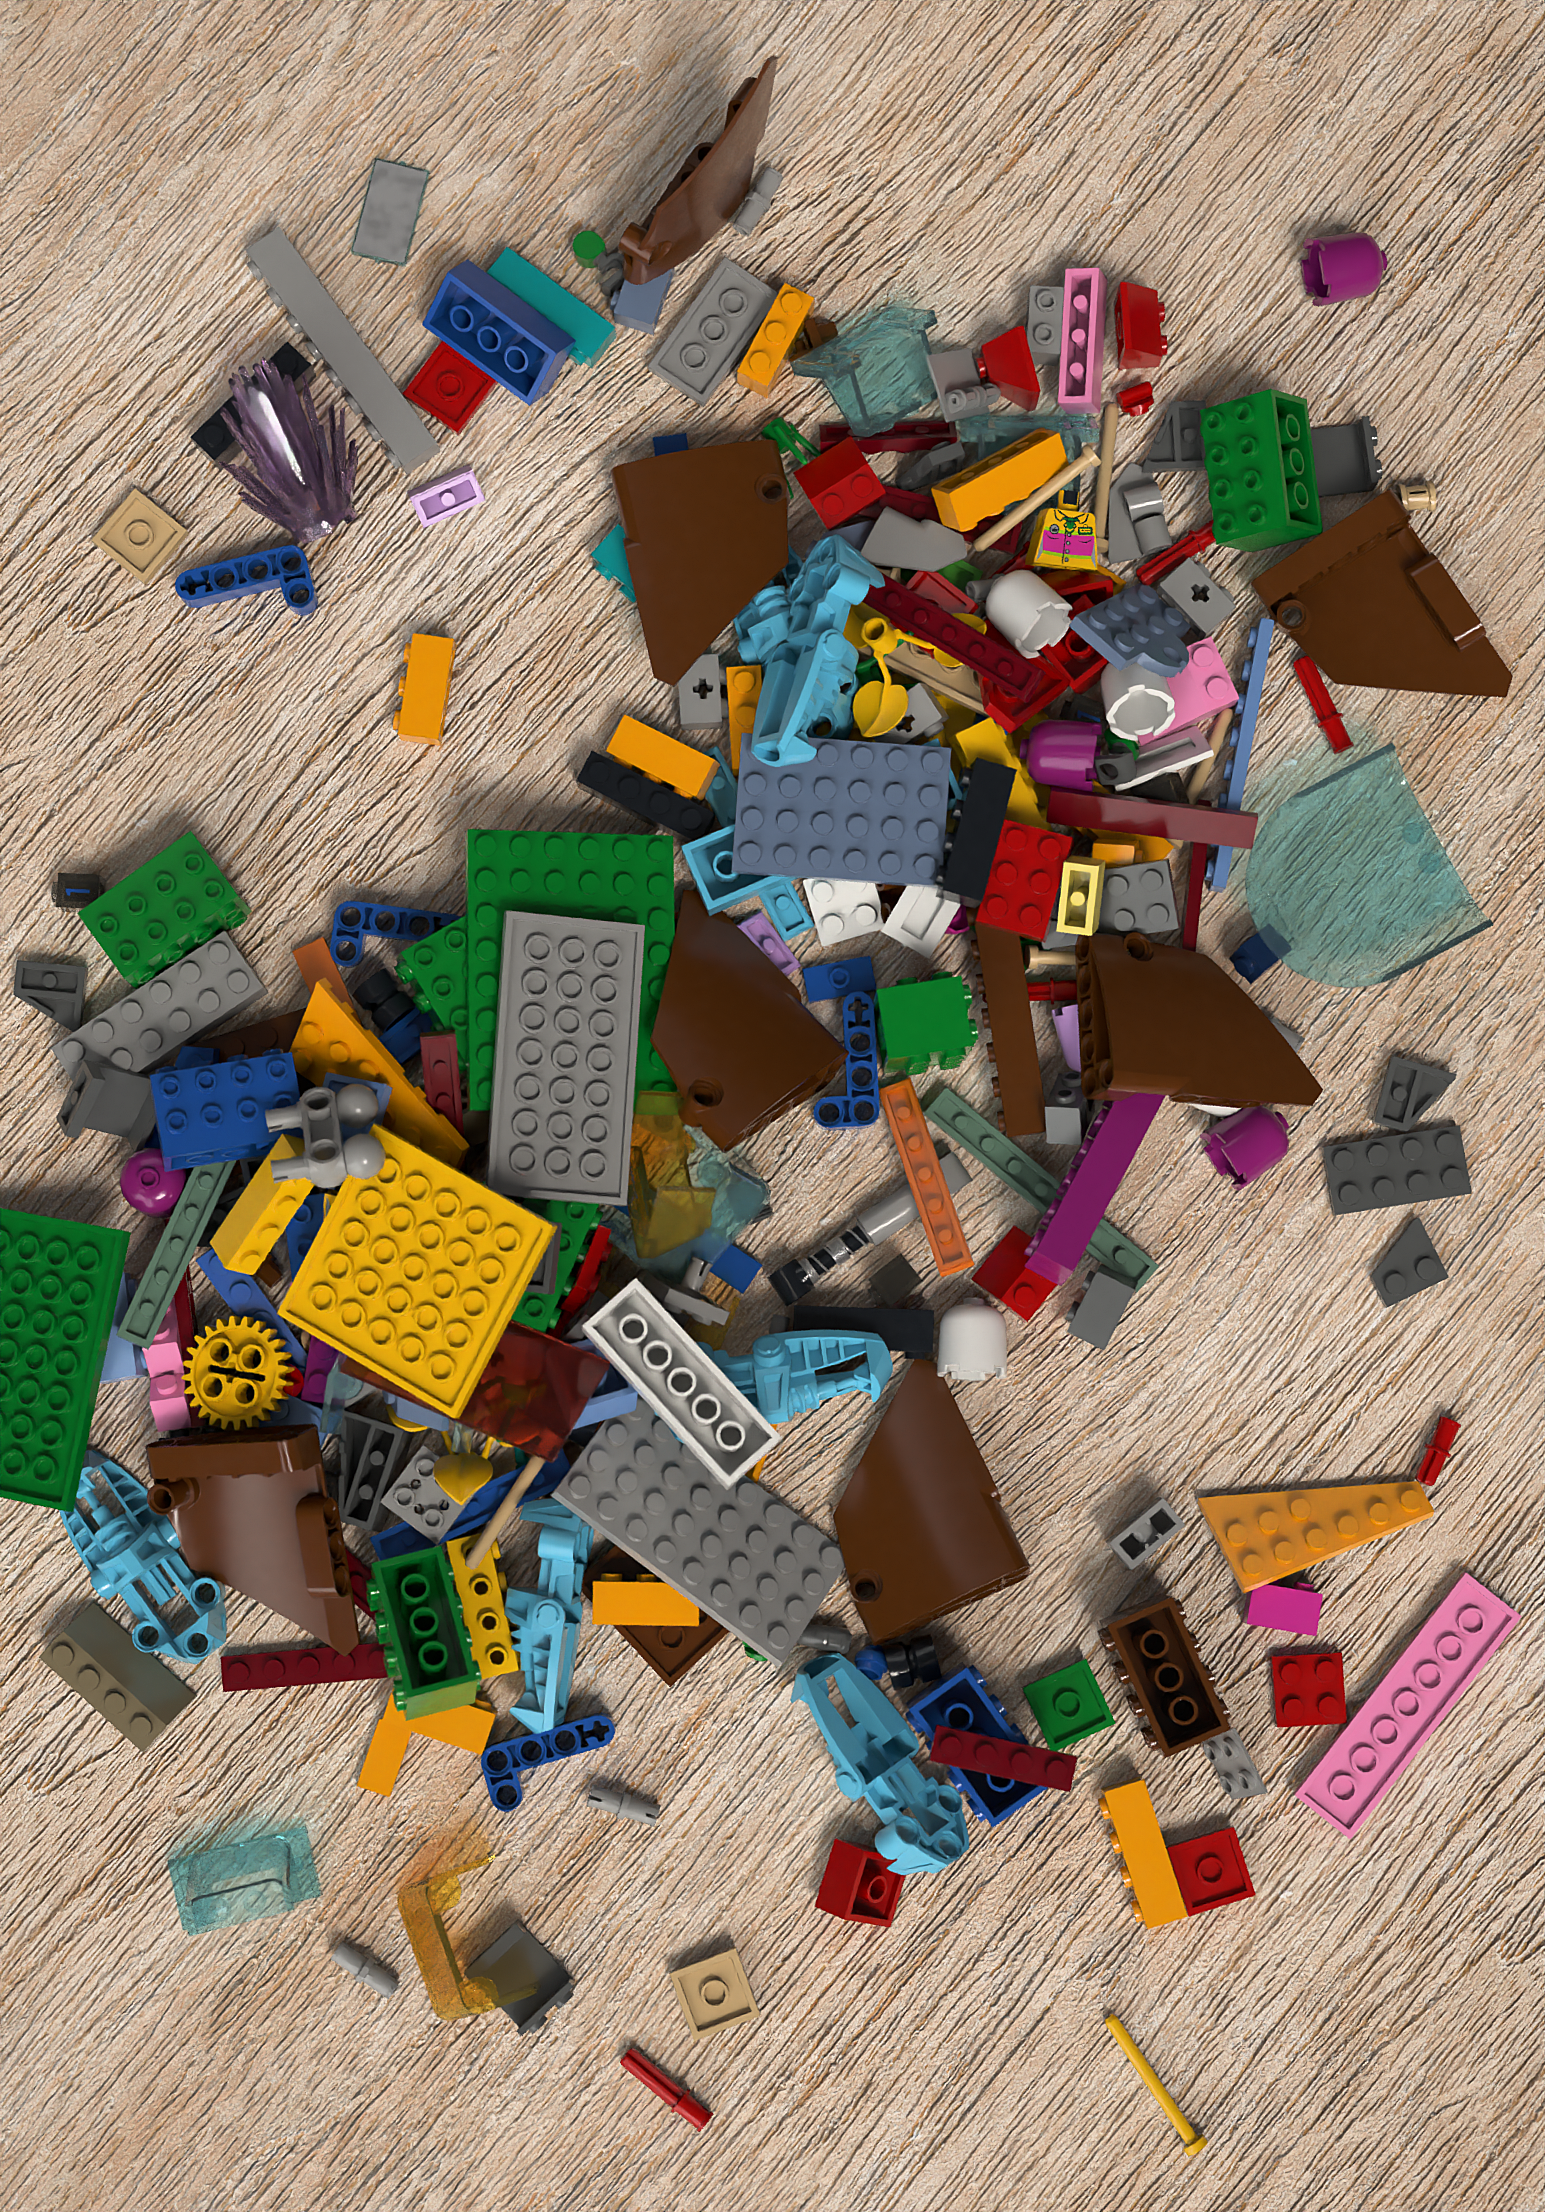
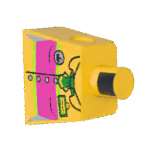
M1059 490L1057 509L1046 508L1040 510L1025 565L1081 572L1097 570L1095 516L1092 513L1077 512L1079 492Z

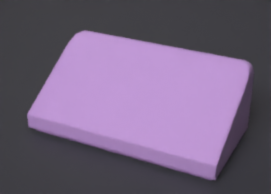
M465 465L407 492L423 528L485 501V497L470 465Z
M761 911L737 925L786 977L801 966Z

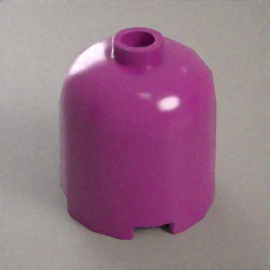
M1351 232L1307 238L1303 243V248L1308 249L1307 259L1301 260L1302 279L1306 293L1313 292L1315 296L1312 302L1313 306L1320 307L1371 295L1379 287L1383 271L1387 269L1385 252L1380 250L1377 242L1367 233Z
M1054 719L1042 720L1036 723L1031 729L1029 739L1022 738L1020 747V759H1026V769L1029 776L1035 782L1094 791L1093 780L1089 779L1097 780L1094 757L1100 756L1101 746H1096L1098 735L1095 734H1102V723Z
M1260 1105L1252 1108H1242L1237 1113L1224 1118L1202 1132L1200 1138L1203 1140L1207 1139L1209 1145L1203 1149L1217 1172L1221 1176L1228 1173L1234 1180L1231 1186L1240 1191L1287 1155L1289 1139L1286 1130L1289 1128V1125L1280 1112L1276 1111L1273 1113L1269 1108Z
M147 1148L137 1151L127 1159L121 1170L119 1184L123 1197L131 1207L149 1217L164 1219L172 1216L193 1170L192 1168L164 1172L161 1149Z

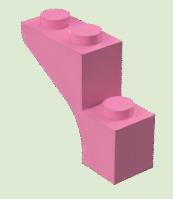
M173 1297L150 1349L142 1348L150 1374L149 1402L158 1432L191 1427L187 1394H184L186 1382L182 1379L184 1367L175 1299Z

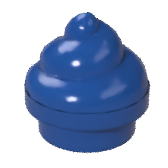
M868 1645L855 1655L854 1663L856 1669L860 1670L870 1680H880L883 1674L888 1671L886 1656L881 1645Z

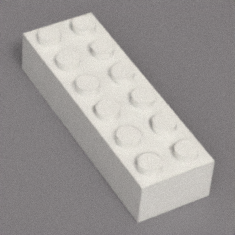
M636 1278L582 1326V1332L726 1490L781 1441L782 1437Z

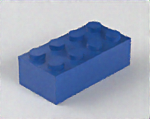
M468 259L447 272L422 323L425 328L529 406L549 393L576 342L574 338Z

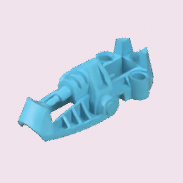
M838 534L828 536L817 542L798 577L793 581L788 593V601L792 603L790 614L793 616L787 636V641L790 642L778 645L771 654L759 696L752 734L751 753L758 760L770 766L781 767L807 763L815 757L817 749L809 745L806 731L811 722L817 720L823 708L834 706V697L839 695L841 691L840 686L844 683L852 682L859 659L857 649L843 636L851 605L861 603L870 585L876 588L885 586L882 573L866 560L859 550L853 548Z
M789 544V564L782 569L788 588L786 589L780 585L775 586L772 579L733 620L739 637L737 648L745 666L762 665L765 673L774 648L790 642L787 641V636L793 616L790 614L792 603L788 601V593L804 563ZM855 673L850 687L845 691H840L839 695L834 697V706L823 708L817 720L811 722L806 731L808 738L847 740L849 738L854 723L853 701L856 693L861 688L860 681ZM830 722L832 724L831 731L827 735H816L817 727L821 723Z
M804 1330L768 1334L755 1340L752 1347L753 1354L729 1357L726 1350L713 1351L709 1344L695 1342L769 1424L791 1422L795 1412L805 1413L808 1408L813 1410L819 1409L820 1400L846 1394L854 1390L871 1394L872 1402H876L893 1372L890 1353L882 1338L876 1333L849 1330ZM865 1353L866 1362L854 1371L815 1376V1370L835 1365ZM669 1427V1429L671 1430V1432H672L674 1438L677 1439V1440H679V1441H681V1442H683V1441L673 1432V1430Z
M94 1450L86 1451L76 1497L78 1499L85 1497L93 1509L91 1515L101 1529L96 1531L76 1502L73 1512L61 1510L59 1512L75 1549L90 1571L91 1585L102 1598L105 1597L108 1600L117 1593H120L139 1619L140 1623L134 1628L132 1633V1641L138 1650L143 1652L158 1651L185 1663L198 1664L226 1643L227 1618L224 1604L226 1595L224 1584L211 1577L199 1578L195 1571L186 1565L176 1551L181 1544L167 1514L158 1515L149 1507L147 1502L149 1490L129 1472L103 1454ZM98 1470L101 1472L127 1511L125 1514L115 1518L107 1505H101L92 1492L96 1485L91 1475ZM160 1564L200 1617L196 1623L178 1636H176L165 1619L161 1620L153 1609L155 1607L137 1582L141 1579L160 1606L171 1600L177 1593L157 1567ZM204 1583L211 1584L216 1591V1596L211 1603L204 1602L199 1595L200 1587ZM147 1626H152L158 1631L159 1638L155 1645H149L143 1639V1631ZM196 1633L205 1635L208 1640V1646L204 1652H198L192 1646V1638Z
M553 1497L524 1503L520 1520L544 1523L538 1544V1555L542 1557L538 1588L508 1587L504 1615L510 1619V1622L517 1626V1630L511 1632V1636L517 1638V1644L511 1645V1649L520 1652L521 1670L525 1671L526 1692L511 1707L509 1713L535 1734L551 1730L554 1726L564 1723L582 1622L583 1604L580 1597L584 1570L587 1568V1561L592 1550L594 1528Z
M839 1652L819 1656L801 1665L796 1673L790 1701L793 1704L800 1699L809 1705L814 1719L829 1744L825 1748L828 1753L832 1754L833 1763L838 1766L835 1778L840 1791L849 1797L852 1802H855L864 1795L884 1823L885 1827L878 1831L875 1836L876 1848L883 1857L891 1860L897 1859L886 1869L900 1875L923 1871L937 1873L960 1858L969 1849L968 1831L962 1812V1798L954 1787L945 1784L940 1786L933 1776L924 1778L911 1760L919 1751L918 1740L895 1707L870 1679L860 1670L856 1669V1666ZM834 1675L844 1701L857 1724L851 1729L828 1699L829 1690L826 1680ZM909 1807L916 1818L902 1815L901 1812Z

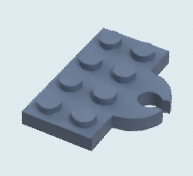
M1141 582L1076 615L1069 625L1070 628L1119 671L1137 662L1148 671L1154 672L1159 676L1172 678L1178 672L1181 674L1189 662V652L1180 638L1185 636L1191 625L1183 619L1182 614L1178 610L1164 603L1153 588L1143 585Z

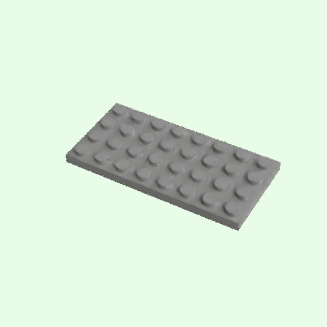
M516 911L504 912L485 1185L509 1197L614 1206L627 1205L645 925Z
M640 1395L637 1396L636 1411L603 1421L551 1495L777 1667L784 1663L845 1567L842 1551L838 1545L747 1476L743 1475L726 1490L683 1442L674 1438L668 1425L661 1417L655 1414L652 1407Z

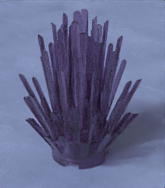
M262 357L261 364L277 397H275L258 363H254L252 366L260 383L254 386L245 366L241 365L238 371L248 390V394L237 374L232 373L233 379L230 378L228 382L238 401H232L241 416L243 422L241 425L242 430L227 408L220 407L222 412L220 415L228 425L227 428L257 468V475L271 491L245 466L228 465L225 461L218 463L236 481L259 499L257 500L245 491L238 492L244 498L240 500L242 503L290 531L296 544L300 541L305 544L333 533L332 529L339 525L340 520L344 519L347 525L358 516L352 499L358 465L359 445L355 446V438L349 442L346 469L345 406L340 410V424L337 431L335 409L331 405L328 412L334 466L333 473L324 426L319 424L305 371L301 375L304 385L302 395L318 450L291 375L286 374L282 382L274 361L269 360L267 363L266 359Z

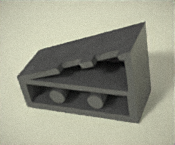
M339 1409V1420H341V1442H339V1453L341 1454L339 1513L341 1522L368 1531L382 1532L390 1509L380 1502L401 1475L414 1432L404 1431L393 1424L356 1412Z

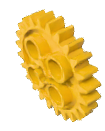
M230 1316L229 1323L226 1319H217V1328L209 1325L205 1326L207 1337L200 1335L194 1337L199 1344L198 1348H187V1351L193 1355L192 1361H183L184 1366L191 1368L190 1373L182 1376L183 1380L191 1381V1386L184 1390V1394L195 1395V1398L189 1405L191 1407L202 1406L198 1416L200 1418L210 1417L209 1424L211 1426H219L221 1424L223 1430H232L235 1427L237 1431H243L247 1425L249 1428H258L259 1419L267 1422L271 1420L268 1410L281 1411L279 1404L276 1402L278 1399L289 1398L282 1389L283 1386L293 1385L292 1381L285 1378V1374L294 1371V1367L285 1366L284 1363L292 1354L280 1351L286 1341L282 1339L274 1340L277 1330L271 1328L265 1330L266 1322L257 1320L254 1323L252 1317L246 1316L243 1317L242 1321L238 1316ZM225 1345H227L229 1348V1356L224 1361L221 1356L222 1348ZM259 1351L261 1362L258 1367H255L253 1357ZM215 1365L262 1374L265 1376V1381L212 1372L210 1367ZM220 1379L222 1391L217 1396L214 1388L216 1382ZM250 1386L254 1389V1398L251 1402L246 1397V1392Z

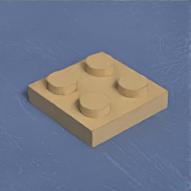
M134 488L91 541L146 586L186 539L189 532Z
M736 1946L669 1972L694 2041L761 2016Z

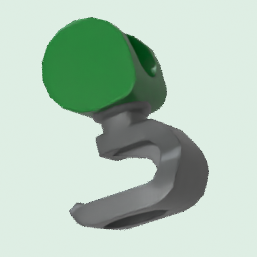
M582 231L577 234L573 241L575 259L580 266L588 269L598 266V270L602 275L609 269H619L601 286L603 294L612 297L615 290L619 291L625 281L622 274L624 255L611 253L607 256L605 242L595 232Z
M1108 728L1104 733L1109 753L1108 755L1094 757V766L1098 780L1101 785L1131 782L1137 775L1135 760L1139 756V747L1135 740L1120 738ZM1111 764L1117 768L1118 774L1116 776L1105 775L1101 771L1100 765Z

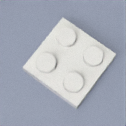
M820 879L803 880L822 947L880 930L885 925L880 911L883 903L875 883Z

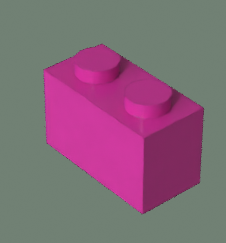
M1280 1579L1247 1592L1242 1619L1243 1623L1312 1636L1317 1635L1323 1594L1314 1592L1315 1585L1294 1582L1293 1588L1279 1586Z

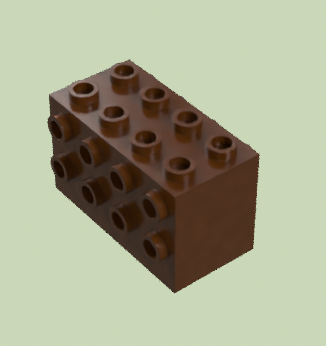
M1161 1593L1100 1620L1099 1622L1103 1629L1098 1630L1097 1633L1104 1649L1108 1650L1109 1653L1112 1651L1117 1661L1112 1663L1113 1670L1118 1681L1123 1686L1128 1685L1131 1694L1127 1695L1126 1699L1133 1715H1136L1138 1719L1142 1717L1145 1727L1141 1728L1140 1731L1147 1747L1151 1748L1152 1752L1157 1751L1164 1758H1168L1231 1730L1227 1721L1231 1716L1223 1698H1219L1214 1692L1212 1686L1216 1685V1681L1209 1666L1201 1662L1198 1653L1202 1650L1194 1632L1187 1630L1183 1620L1187 1619L1180 1600Z

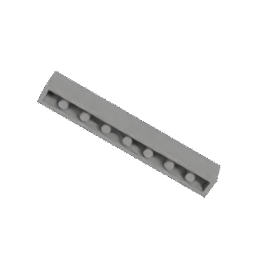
M277 227L247 248L246 252L250 259V262L246 264L257 281L262 278L270 287L266 292L277 308L281 305L285 307L290 314L286 317V320L297 335L301 332L304 333L309 340L305 344L306 348L316 361L322 359L329 369L325 373L337 389L342 386L349 396L344 399L354 414L357 416L359 413H362L368 423L364 427L375 442L381 439L388 450L384 454L395 469L401 466L406 475H408L438 454L440 450L436 440L281 228Z

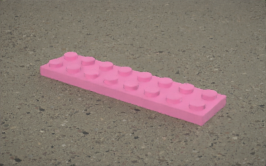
M1463 1572L1297 1787L1293 1795L1351 1840L1522 1616L1469 1574Z

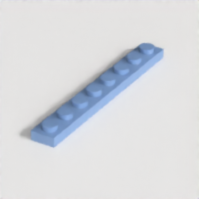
M1261 618L1256 627H1250L1247 647L1252 648L1250 661L1244 660L1241 680L1246 681L1244 694L1238 693L1239 700L1235 705V713L1240 714L1238 727L1232 726L1228 746L1234 747L1232 760H1226L1222 780L1228 781L1226 794L1220 793L1217 808L1239 811L1241 808L1275 620ZM1210 844L1211 847H1216L1214 860L1207 861L1204 880L1210 881L1208 891L1222 893L1227 884L1233 847Z

